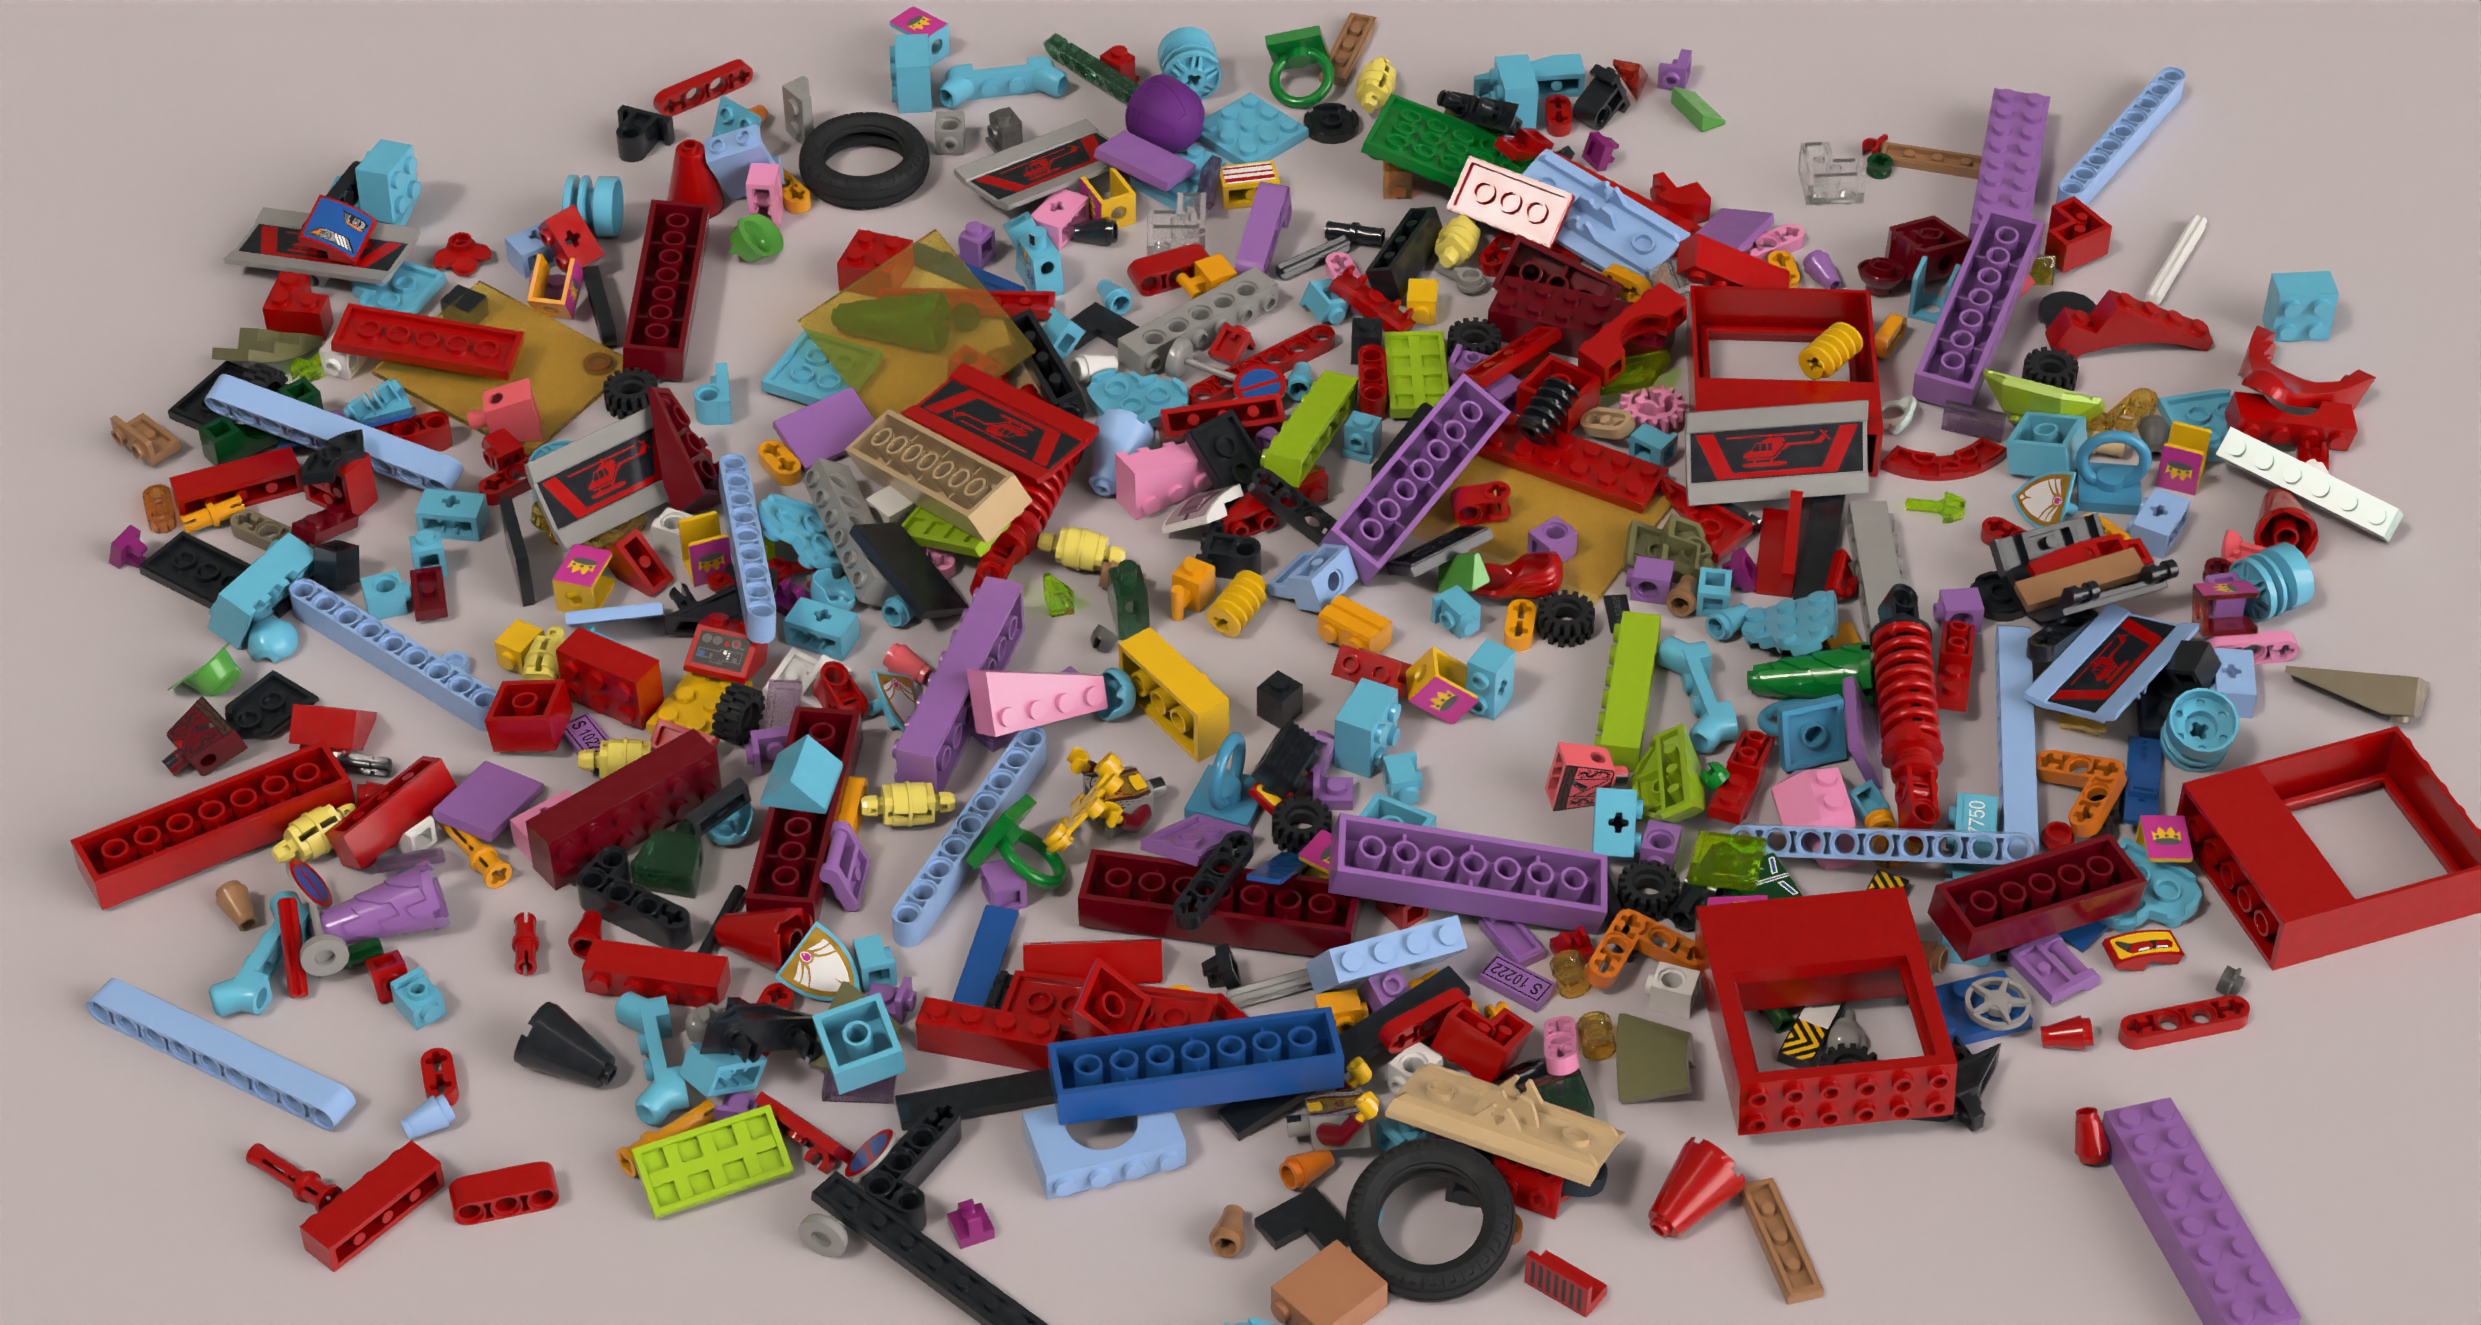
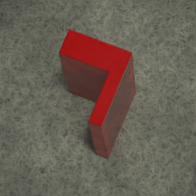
M1530 1250L1526 1254L1524 1283L1586 1318L1606 1296L1607 1285L1551 1252L1545 1250L1540 1256Z

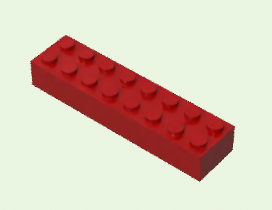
M323 740L70 841L81 875L100 908L105 910L284 838L285 830L289 828V823L300 818L301 814L308 813L319 806L325 807L330 804L336 810L350 803L356 807L350 778L326 741Z

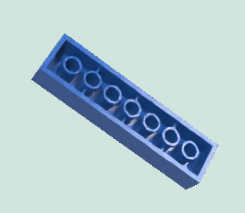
M1331 1006L1047 1043L1049 1077L1059 1125L1344 1087V1054Z

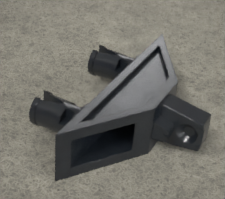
M1442 90L1437 97V105L1445 108V114L1503 136H1515L1523 124V121L1515 116L1519 106L1516 103L1450 92L1449 90Z
M731 562L726 566L725 572L734 582L735 586L698 602L685 583H681V593L676 587L670 590L669 597L674 601L679 610L665 616V635L694 637L698 623L708 614L723 613L728 615L730 619L743 620L734 566ZM778 567L769 570L773 592L777 587Z
M728 997L725 1011L708 1022L700 1054L736 1053L746 1064L747 1059L752 1063L758 1061L764 1051L795 1050L804 1061L806 1056L813 1061L819 1056L821 1045L816 1041L817 1032L812 1014L766 1003L750 1004L740 997Z
M1954 1035L1953 1043H1951L1957 1060L1954 1115L1904 1120L1947 1122L1957 1118L1971 1132H1974L1984 1126V1116L1986 1113L1981 1108L1982 1102L1980 1098L1998 1065L2001 1043L1972 1055L1961 1039Z

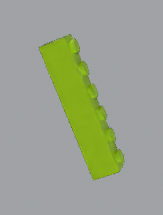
M1324 370L1318 380L1312 382L1308 394H1303L1300 405L1293 408L1290 419L1283 422L1280 433L1273 436L1270 447L1263 450L1260 466L1273 471L1292 487L1299 488L1355 407L1359 378Z
M1623 611L1621 623H1615L1613 642H1617V645H1611L1609 664L1614 665L1613 667H1607L1605 686H1610V689H1603L1601 708L1606 709V712H1599L1597 731H1602V735L1595 734L1594 746L1605 747L1609 751L1614 766H1626L1628 772H1634L1641 757L1660 640L1661 615Z

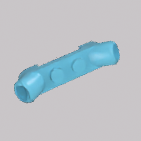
M1046 56L1028 57L1027 64L978 70H973L972 64H963L948 69L945 74V82L939 87L938 93L941 103L950 109L957 108L965 100L1043 92L1058 98L1066 92L1068 78L1066 72L1055 68L1054 62Z
M1673 636L1665 638L1658 648V664L1681 674L1683 691L1690 695L1692 714L1698 715L1699 718L1690 729V740L1696 751L1710 754L1720 742L1737 739L1738 723L1735 711L1730 701L1717 702L1709 683L1712 655L1705 641L1687 643Z
M282 891L273 896L270 900V910L275 921L269 930L262 934L259 944L253 953L246 957L240 972L234 978L211 985L209 995L216 1015L223 1018L240 1011L259 1015L273 998L269 981L284 960L277 906L279 899L294 897L296 899L302 946L308 939L312 938L309 926L312 924L309 908L302 905L296 892Z
M632 991L623 994L615 1006L617 1021L642 1033L637 1034L641 1055L648 1054L649 1058L643 1060L647 1081L653 1080L635 1100V1109L641 1121L649 1125H659L671 1111L689 1108L685 1079L679 1075L682 1066L667 1068L661 1039L673 1037L667 999L665 995L647 999Z

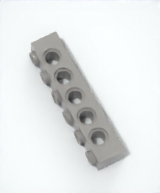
M1253 267L1118 338V362L1129 371H1135L1142 377L1157 372L1165 367L1169 350L1177 338L1183 337L1190 340L1193 345V351L1214 341L1224 323L1233 327L1235 325L1242 326L1278 307V283L1257 267Z
M818 457L813 466L806 472L803 482L858 601L883 607L888 598L899 594L849 534L853 525L874 524L876 522L850 467Z

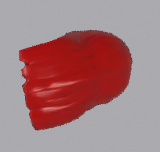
M1555 551L1526 553L1507 565L1483 562L1490 582L1474 591L1467 592L1492 599H1512L1517 597L1533 600L1543 599L1546 594L1551 596L1553 591H1558L1561 587L1564 576L1563 563L1559 554Z

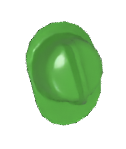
M751 214L740 218L737 226L730 233L729 239L732 248L729 254H738L747 262H755L764 257L779 253L783 249V237L777 226L766 216Z
M230 642L204 666L167 690L169 691L184 682L205 696L221 695L227 691L242 675L241 669L226 650Z

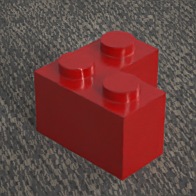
M2075 196L2052 205L2044 259L2061 273H2065L2107 255L2112 226Z
M279 272L262 308L266 330L322 336L323 341H326L334 323L329 295L312 293L308 274Z
M365 452V458L354 460L343 466L337 473L335 482L304 486L306 500L325 509L331 505H340L345 507L347 511L360 517L378 501L370 454Z
M1460 1002L1446 1015L1431 1048L1440 1053L1445 1060L1454 1062L1470 1072L1472 1077L1493 1083L1518 1059L1534 1026L1505 1007L1493 1019L1489 1020L1463 1002Z

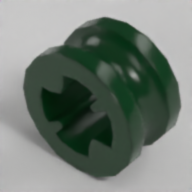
M1884 153L1871 154L1867 158V175L1874 179L1890 177L1893 159Z

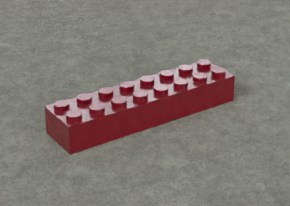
M651 199L623 344V372L624 368L634 371V367L640 368V372L646 369L649 371V374L653 373L655 378L683 381L709 234L710 205Z
M795 706L784 749L808 734L843 763V768L826 814L776 807L768 808L745 902L746 911L794 906L804 909L802 910L804 913L810 914L814 924L816 921H819L828 884L820 879L819 874L821 866L826 863L832 841L830 836L832 824L838 821L848 778L855 774L863 741L861 711Z
M1091 849L1078 895L1079 926L1222 945L1228 943L1230 946L1315 957L1329 949L1354 943L1361 913V898L1328 893L1329 879L1294 875L1281 885L1246 880L1247 874L1255 869L1244 868L1205 922L1198 929L1185 931L1179 929L1173 923V905L1202 865L1193 866L1169 858ZM1219 865L1213 868V870L1219 873L1228 872L1230 868L1228 866ZM1202 887L1196 892L1201 895H1209L1214 890Z

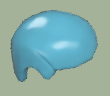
M830 568L817 570L812 575L810 583L811 600L848 611L855 606L858 599L846 575L841 579L834 578Z
M274 617L263 618L254 624L248 635L247 653L256 662H259L262 658H269L273 663H277L280 659L290 657L298 648L297 630L290 622Z
M1117 668L1106 669L1099 676H1104L1108 708L1096 712L1101 719L1108 721L1122 717L1132 711L1136 701V690L1133 680L1125 671Z
M749 802L705 834L707 838L720 846L734 845L742 842L752 829L754 808Z

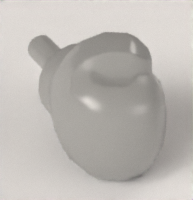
M730 996L725 997L717 1006L708 1003L689 1012L685 1019L684 1027L690 1041L693 1043L703 1042L708 1022L725 1010L727 998Z
M1847 1009L1844 1018H1839L1835 1021L1827 1039V1049L1833 1046L1837 1050L1840 1043H1844L1845 1048H1850V1043H1856V1049L1858 1050L1862 1046L1866 1047L1865 1035L1859 1029L1858 1023L1853 1020V1010Z

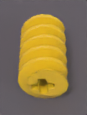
M1836 322L1800 352L1798 363L1801 370L1811 380L1829 378L1841 366L1846 364L1849 359L1853 358L1856 353L1861 351L1863 347L1862 337L1853 326L1847 323Z
M1250 570L1238 572L1215 602L1206 610V618L1210 625L1226 637H1237L1241 629L1245 628L1248 621L1253 618L1254 614L1260 609V606H1263L1266 601V584L1263 578Z

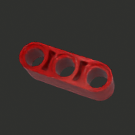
M1190 244L1136 259L1129 265L1127 274L1141 295L1152 296L1181 288V285L1176 280L1177 276L1180 273H1186L1189 278L1195 277L1194 262L1210 257V255L1201 244Z
M1368 344L1362 346L1358 351L1359 412L1380 417L1383 421L1386 418L1387 410L1385 351L1381 346Z
M432 411L372 427L438 452L449 449L453 444L449 416L442 411Z
M544 1161L463 1176L455 1179L449 1185L453 1218L455 1222L461 1225H474L552 1208L559 1201L554 1168L550 1163Z

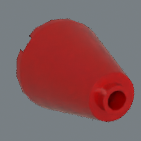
M687 139L678 144L675 149L667 201L710 205L709 219H711L724 208V194L717 178L706 163L704 145L694 139Z
M2275 488L2267 492L2263 498L2254 530V544L2268 548L2278 543L2287 542L2294 545L2307 558L2315 550L2318 542L2317 525L2290 491L2283 488Z
M795 906L727 913L716 923L714 935L720 947L778 973L813 926V921L810 914L802 911L804 910L803 908Z
M1691 1137L1683 1145L1648 1213L1651 1221L1649 1225L1657 1235L1663 1238L1667 1236L1671 1238L1678 1237L1735 1197L1745 1187L1744 1175L1741 1173L1737 1177L1732 1170L1736 1163L1722 1149L1710 1141L1703 1139L1698 1144L1694 1142L1696 1137Z

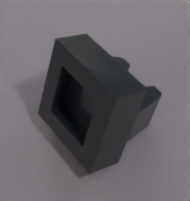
M1228 943L1214 947L1215 956L1201 963L1203 976H1207L1209 987H1226L1229 990L1242 986L1238 963Z

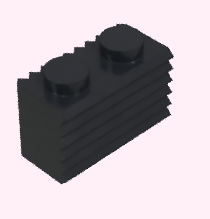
M1289 720L1275 735L1250 776L1281 799L1289 792L1295 795L1306 781V778L1302 776L1304 770L1309 773L1320 758L1315 753L1321 742L1316 740L1315 736H1310L1309 732H1305L1304 728H1300L1299 724H1294L1293 720Z

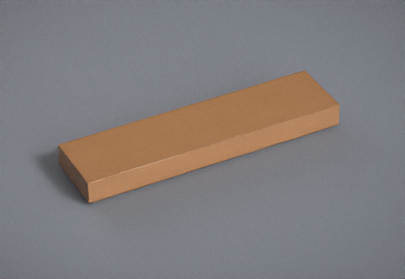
M1352 12L1348 16L1329 54L1334 68L1333 85L1346 87L1376 27L1377 17ZM1323 70L1319 73V82L1323 81Z
M1883 142L1880 152L1889 155L1893 159L1892 166L1972 179H1978L1982 156L1891 142Z
M2133 547L2015 582L2014 590L2028 613L2058 604L2063 589L2073 585L2081 587L2082 583L2094 580L2098 583L2100 591L2136 581L2144 564Z
M1768 1178L1745 1183V1187L1738 1196L1787 1305L1822 1298L1824 1289L1774 1179Z

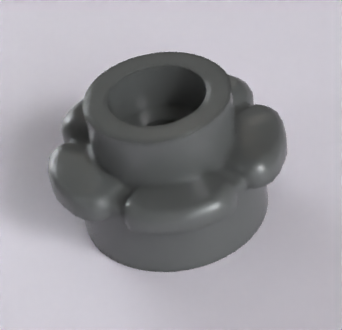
M2227 965L2215 990L2224 994V996L2229 994L2237 996L2245 981V977L2240 975L2242 969L2238 968L2236 970Z

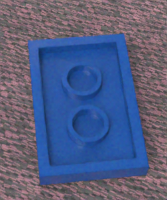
M2004 970L1934 986L1951 1043H1953L1954 1035H1957L1962 1043L1967 1045L2032 1029L2033 1018L2031 1015L2021 1026L2011 1030L1999 1031L1977 1024L1966 1012L1964 1000L1969 986L1975 981L1986 977H2008ZM1990 985L1985 986L1984 988L1989 990L1999 989L2000 986ZM2007 988L2006 992L2009 993L2011 997L2020 998L2018 993H2016L2010 988ZM1976 992L1972 994L1970 1000L1972 1007L1975 1009L1984 1003V998ZM2012 1007L2009 1013L2010 1019L2014 1020L2020 1017L2025 1011V1007ZM1986 1012L1980 1014L1986 1019L2004 1022L2001 1017H1993Z

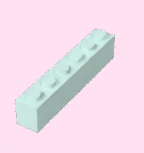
M2230 427L2216 453L2221 460L2277 488L2286 489L2294 496L2387 542L2390 541L2404 516L2398 508Z

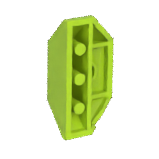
M1984 369L1983 372L2001 409L2009 418V422L2015 425L2019 423L2026 411L2085 416L2087 422L2104 413L2106 408L2104 402L2099 397L1989 369Z
M1681 723L1653 735L1649 742L1650 748L1641 757L1631 776L1632 790H1637V799H1643L1642 819H1636V821L1648 822L1651 819L1666 823H1677L1687 818L1696 817L1701 812L1707 810L1705 789L1700 777L1702 768L1685 725Z

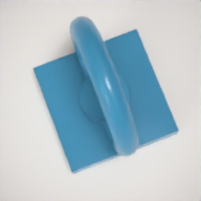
M2110 430L2091 436L2080 446L2076 456L2078 511L2138 515L2142 502L2140 480L2146 476L2152 462L2150 449L2140 437L2126 431ZM2122 443L2129 445L2138 453L2139 463L2138 465L2088 462L2092 451L2101 445Z
M1839 694L1817 699L1783 700L1765 707L1759 713L1757 718L1759 728L1766 734L1779 738L1780 767L1785 772L1847 759L1844 699ZM1777 716L1778 724L1770 720Z
M1232 732L1223 740L1213 765L1208 764L1184 808V818L1199 813L1251 828L1262 806L1247 793L1258 781L1250 775L1243 774L1246 742L1241 733ZM1232 754V762L1229 770L1226 769L1229 758Z

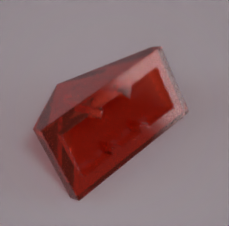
M1613 59L1612 65L1635 100L1638 101L1647 81L1648 73L1641 64Z

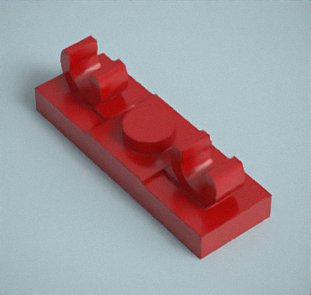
M1354 265L1345 269L1342 275L1332 280L1328 288L1364 316L1383 319L1382 329L1386 332H1403L1413 329L1416 323L1411 319L1414 310L1409 308L1403 313L1399 310L1400 299L1392 303L1381 292L1374 290L1372 287L1369 288L1365 285L1367 281L1366 274H1363L1358 279L1353 276Z
M761 1091L754 1102L761 1107L770 1104L780 1133L784 1124L790 1128L787 1135L798 1143L805 1146L807 1141H810L816 1145L806 1152L804 1160L814 1165L816 1160L823 1156V1161L819 1165L818 1170L826 1175L834 1167V1157L847 1164L854 1154Z

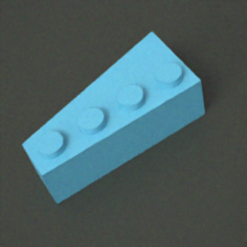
M289 532L280 540L275 539L268 547L266 553L259 559H256L250 567L218 594L217 600L208 612L211 618L207 628L239 650L248 641L249 632L254 624L263 618H270L274 612L272 608L289 595V586L296 580L306 579L314 571L313 549Z

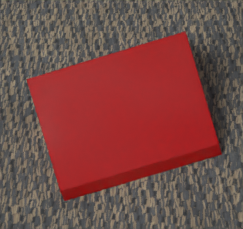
M1100 958L1095 959L1071 1012L1076 1038L1085 1039L1138 1032L1152 998Z

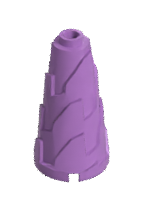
M429 860L414 865L415 867L384 880V883L358 893L352 899L321 911L319 916L323 933L334 934L341 937L346 944H351L367 939L389 937L402 933L404 935L433 928L438 930L449 926L450 921L446 918L449 916L441 886L438 878H431L429 872L434 870ZM310 924V931L313 937L315 936L313 924Z

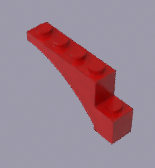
M2110 289L2089 315L2082 310H2073L2064 306L2045 331L2050 349L2057 347L2058 352L2064 349L2067 351L2066 356L2072 354L2075 360L2080 355L2126 344L2169 343L2189 346L2206 352L2213 344L2209 328L2203 321L2187 318L2175 310L2168 311L2150 301L2143 302L2127 293H2118Z

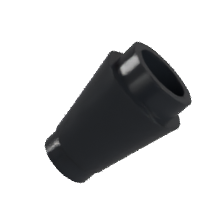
M1104 217L1075 224L1074 238L1076 241L1109 246L1118 240L1117 221Z

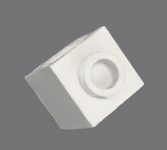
M334 332L319 350L323 374L350 380L365 363L367 357L331 351V341L335 334Z
M890 485L865 499L876 523L899 522L902 524L914 511L913 502L909 501Z
M667 507L659 517L654 519L651 525L654 549L682 558L678 520L694 515Z
M1659 961L1655 975L1649 974L1645 985L1644 993L1650 995L1649 1010L1689 1019L1698 996L1700 971Z
M1421 1042L1403 1050L1388 1063V1087L1397 1094L1418 1067L1429 1063L1443 1067V1057Z

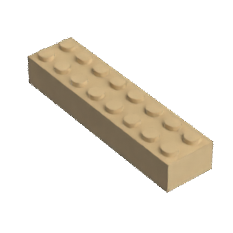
M891 409L885 411L845 448L847 454L864 476L884 487L890 485L909 501L985 543L996 538L1002 529L1014 518L1021 515L1025 507L1033 501L1017 477L1010 471Z

